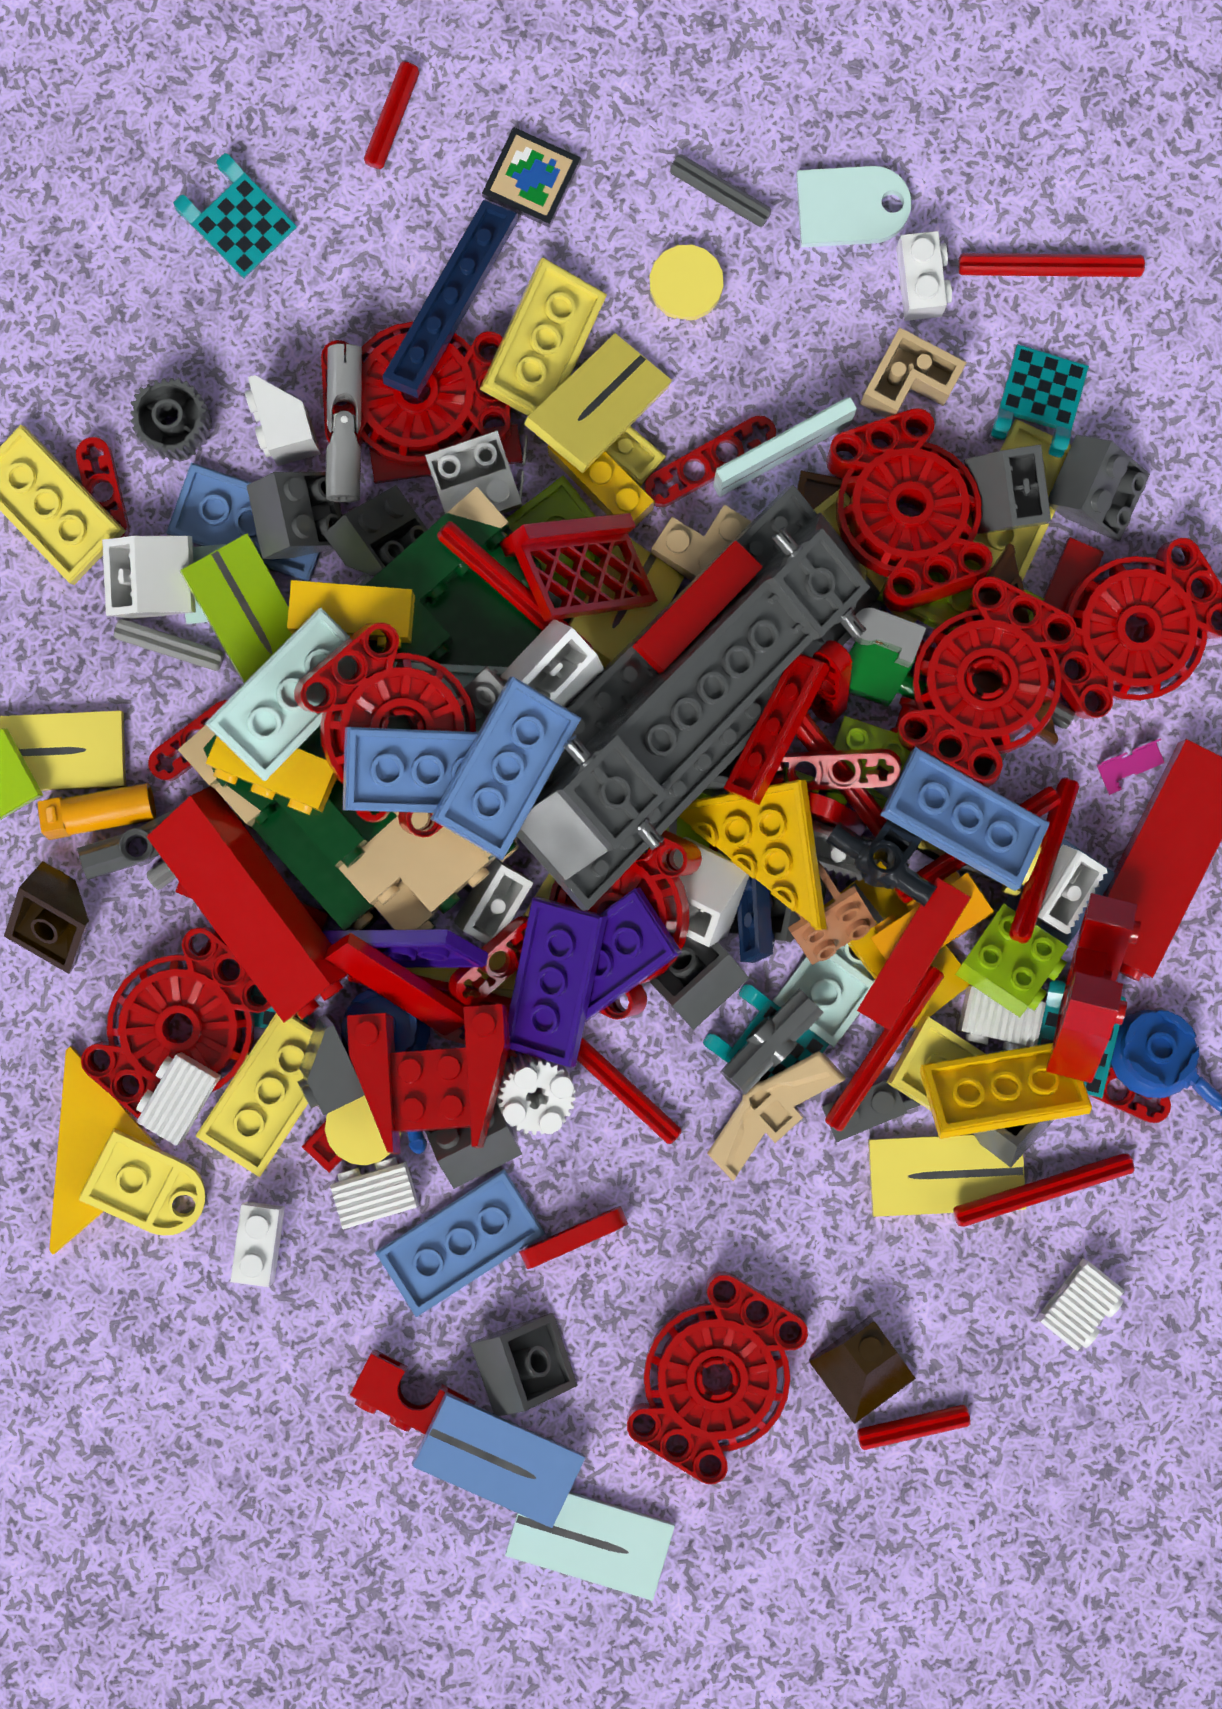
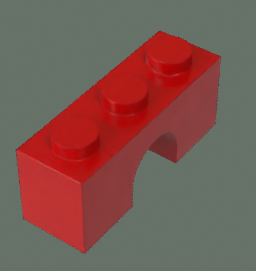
M376 1349L371 1352L350 1393V1396L356 1399L355 1405L372 1414L379 1410L390 1416L389 1422L397 1428L407 1432L413 1428L423 1434H426L445 1392L472 1405L476 1403V1401L443 1384L435 1398L429 1403L417 1405L409 1402L401 1391V1380L408 1366Z

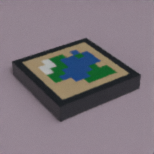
M513 127L485 185L482 197L550 228L581 163V157Z

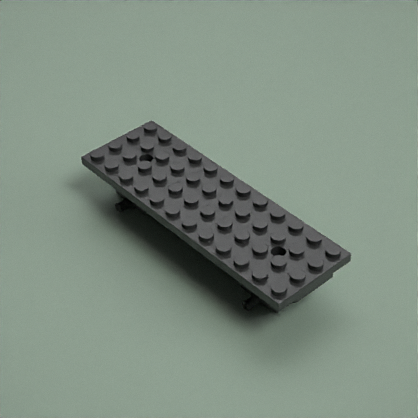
M794 485L786 487L731 542L733 543L736 540L763 568L661 674L632 646L729 545L604 668V671L565 707L581 717V720L571 738L563 745L564 751L516 836L582 911L589 910L648 848L653 850L658 847L659 843H662L664 840L661 834L744 749L783 671L800 654L813 658V654L828 640L835 641L844 646L851 637L857 639L866 631V627L857 619L856 614L865 608L879 609L884 604L877 600L880 592L867 577L866 568L857 560L822 513L817 514Z

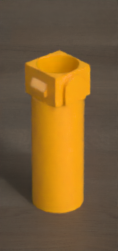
M149 783L67 798L55 797L37 801L41 833L48 840L156 819L154 796Z

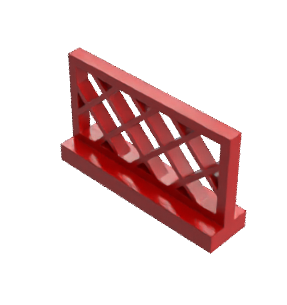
M630 513L523 524L499 543L505 557H517L544 621L648 607L658 601L628 535V532L636 527ZM613 546H619L625 559L624 562L611 553ZM587 549L600 558L599 565L585 556ZM560 553H563L574 562L572 569L558 559ZM532 556H535L547 565L545 573L536 567ZM608 565L621 574L619 581L606 572ZM581 568L595 577L593 585L580 576ZM554 571L568 580L566 588L552 579ZM628 581L637 586L641 596L627 588ZM602 584L615 592L614 600L600 591ZM576 587L589 596L587 604L574 595ZM548 591L562 600L559 608H554Z

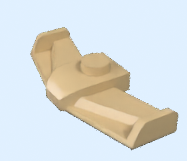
M818 1051L764 1081H758L746 1095H742V1101L707 1154L734 1181L765 1133L776 1143L804 1117L796 1105L841 1083L846 1077L825 1054Z

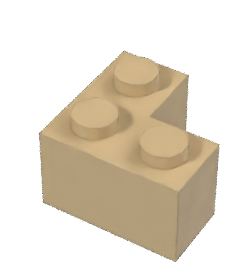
M899 327L870 381L860 405L886 418L898 413L911 389L944 406L967 362Z
M724 505L705 536L674 517H671L653 545L651 553L682 576L693 581L752 521Z

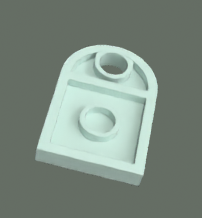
M880 166L797 170L796 181L801 248L885 242L896 236L908 220L911 211L910 191L904 180L890 169ZM887 195H895L900 198L902 208L898 212H888L882 206V199Z
M847 943L839 948L832 957L819 961L814 965L805 957L774 998L773 1002L782 1007L800 988L824 1012L809 1029L830 1046L835 1047L860 1012L857 1009L875 979L862 964L861 960L851 956Z

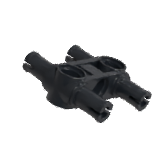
M878 765L875 769L880 770L881 776L886 777L889 771L881 765ZM896 782L890 786L874 787L873 789L889 798ZM890 820L886 821L875 839L870 838L869 841L841 822H838L826 841L855 860L854 865L856 869L861 871V876L868 885L885 887L886 889L890 888L892 890L897 888L923 907L937 888L936 885L908 868L910 865L908 860L923 839ZM880 859L884 861L889 869L878 867L874 860Z

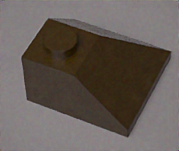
M42 861L19 887L4 934L5 938L68 974L74 968L89 924L76 880Z
M871 1316L864 1319L809 1360V1363L854 1424L916 1379Z

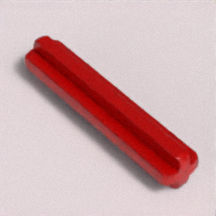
M406 61L400 63L364 156L365 164L380 170L384 167L418 79L419 68L412 63Z
M959 1405L859 1428L857 1430V1437L860 1447L863 1450H868L968 1427L971 1425V1419L967 1407Z

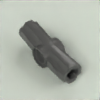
M175 809L139 828L127 830L124 834L78 847L79 859L86 879L90 880L136 865L143 866L149 864L155 857L159 856V853L146 836ZM139 837L145 838L148 843L147 851L139 857L131 856L129 853L131 841Z
M799 988L772 1017H766L751 1031L746 1038L747 1043L724 1066L720 1073L734 1088L746 1095L772 1066H777L792 1052L797 1045L796 1040L824 1012Z

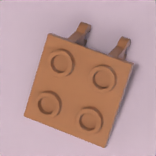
M818 861L820 878L835 900L834 903L824 908L827 929L815 930L799 914L800 920L788 927L812 965L829 959L839 948L852 940L864 937L871 928L877 925L856 888L853 886L840 894L820 861Z

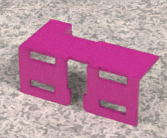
M1161 738L1132 750V755L1123 759L1122 756L1127 755V752L1097 765L1109 795L1122 790L1119 787L1120 782H1118L1122 778L1132 774L1137 775L1165 763L1157 745Z

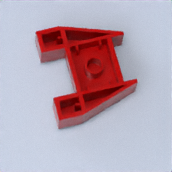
M1093 893L1090 894L1065 982V990L1060 1004L1046 1072L1092 1083L1109 1042L1114 1024L1122 1025L1125 1017L1127 1001L1121 1000L1123 984L1116 982L1128 943L1136 944L1141 922L1134 920L1137 904Z
M494 1004L463 1007L466 1047L396 1053L393 1016L387 1013L347 1016L349 1056L387 1153L401 1154V1132L471 1128L472 1147L484 1148L510 1049L508 1008L506 1006Z

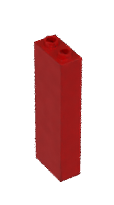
M1188 739L1177 744L1114 870L1115 875L1102 895L1137 904L1134 920L1141 922L1136 944L1128 943L1119 971L1135 981H1140L1141 977H1154L1222 841V757Z
M209 786L190 795L146 836L283 1023L296 1015L303 1020L320 1007L316 1000L322 997L326 1001L343 988L340 981L348 974L324 959L327 948L332 944L215 788Z

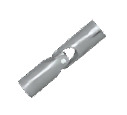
M344 344L329 346L327 355V426L329 432L333 431V434L326 449V499L334 502H355L360 500L361 449L354 432L356 428V433H358L361 426L362 348L352 344H346L345 363ZM339 402L352 404L356 411V420L355 415L348 411H340L332 415L334 405Z

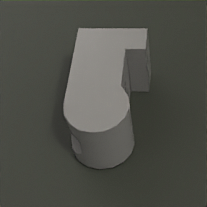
M865 608L856 614L857 619L866 627V631L860 637L854 639L856 642L862 645L877 644L897 652L898 655L895 663L909 668L913 664L926 627L875 608Z

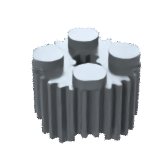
M163 378L161 383L155 380L153 386L147 384L146 388L140 387L141 393L134 394L136 401H131L130 403L134 409L130 412L133 416L130 420L134 425L132 427L133 431L149 452L151 451L154 456L157 457L159 455L163 460L167 457L169 461L175 459L179 462L188 460L192 455H196V449L201 451V444L207 443L205 437H210L211 435L208 429H212V418L210 410L206 406L207 404L201 395L198 394L195 387L190 386L187 381L182 382L180 378L176 380L170 378L169 382ZM167 416L172 418L177 416V420L173 424L167 425L164 421Z

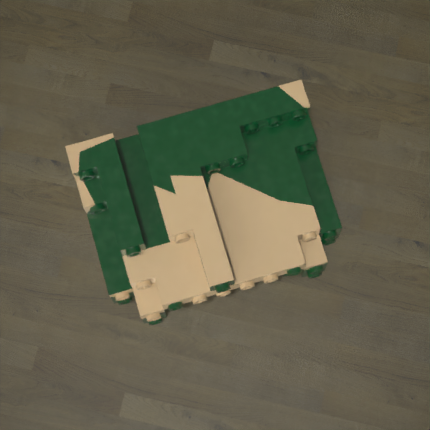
M475 487L364 585L412 589L415 595L411 643H401V648L397 650V653H411L424 656L439 664L509 667L542 632L539 627L438 539L437 534L447 522H453L531 591L517 557H505L499 544L513 533L509 528L508 521L479 488ZM532 556L536 567L542 570L541 563ZM548 591L554 608H559L562 600ZM565 618L563 620L569 624L572 618ZM368 640L369 646L374 652L378 653L384 649L377 646V641ZM206 725L178 749L207 784L215 788L240 818L258 833L343 931L367 930L377 921L378 918L374 915L377 911L381 913L395 930H435L437 927L433 922L438 918L435 913L440 910L445 914L461 899L457 893L468 883L474 888L490 874L486 867L496 859V857L445 827H442L430 837L422 838L409 834L399 824V812H390L382 821L371 823L358 816L356 811L343 810V784L338 778L335 781L323 812L312 809L310 815L288 807L290 799L275 793L273 800L251 792L253 784L238 778L236 785L216 778L213 776L215 768L205 763L217 735ZM320 725L298 749L327 760L321 744ZM371 811V813L376 815L379 811ZM414 812L412 814V824L416 829L426 825L428 813ZM517 836L515 837L508 852L506 853L504 859L501 860V862L506 860L519 848V845L516 842L519 839Z

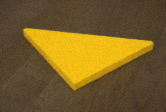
M806 780L770 785L760 805L728 793L694 800L679 815L681 819L692 827V830L712 846L717 847L731 859L730 861L752 879H756L771 891L770 893L790 910L797 912L807 920L811 927L815 930L827 929Z
M73 1046L66 1049L49 1247L52 1255L60 1251L104 1212L80 1201L79 1196L114 1128L160 1149L130 1112L85 1073L81 1065V1055Z

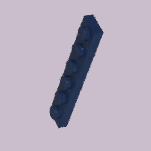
M485 200L482 201L382 376L384 385L416 398L420 396L518 222L516 212Z

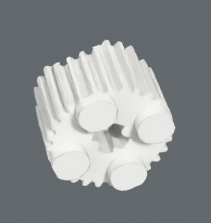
M520 1052L517 1053L516 1058L511 1056V1061L505 1064L496 1099L504 1119L511 1127L515 1126L517 1131L523 1129L524 1134H527L529 1131L533 1135H536L537 1131H540L541 1135L544 1133L552 1134L560 1130L562 1122H566L565 1116L571 1115L569 1109H574L572 1102L576 1099L574 1096V1084L565 1066L528 1054L522 1055ZM537 1087H538V1088H541V1089H540L537 1093H535V1094H528V1092L534 1093V1092L536 1091Z

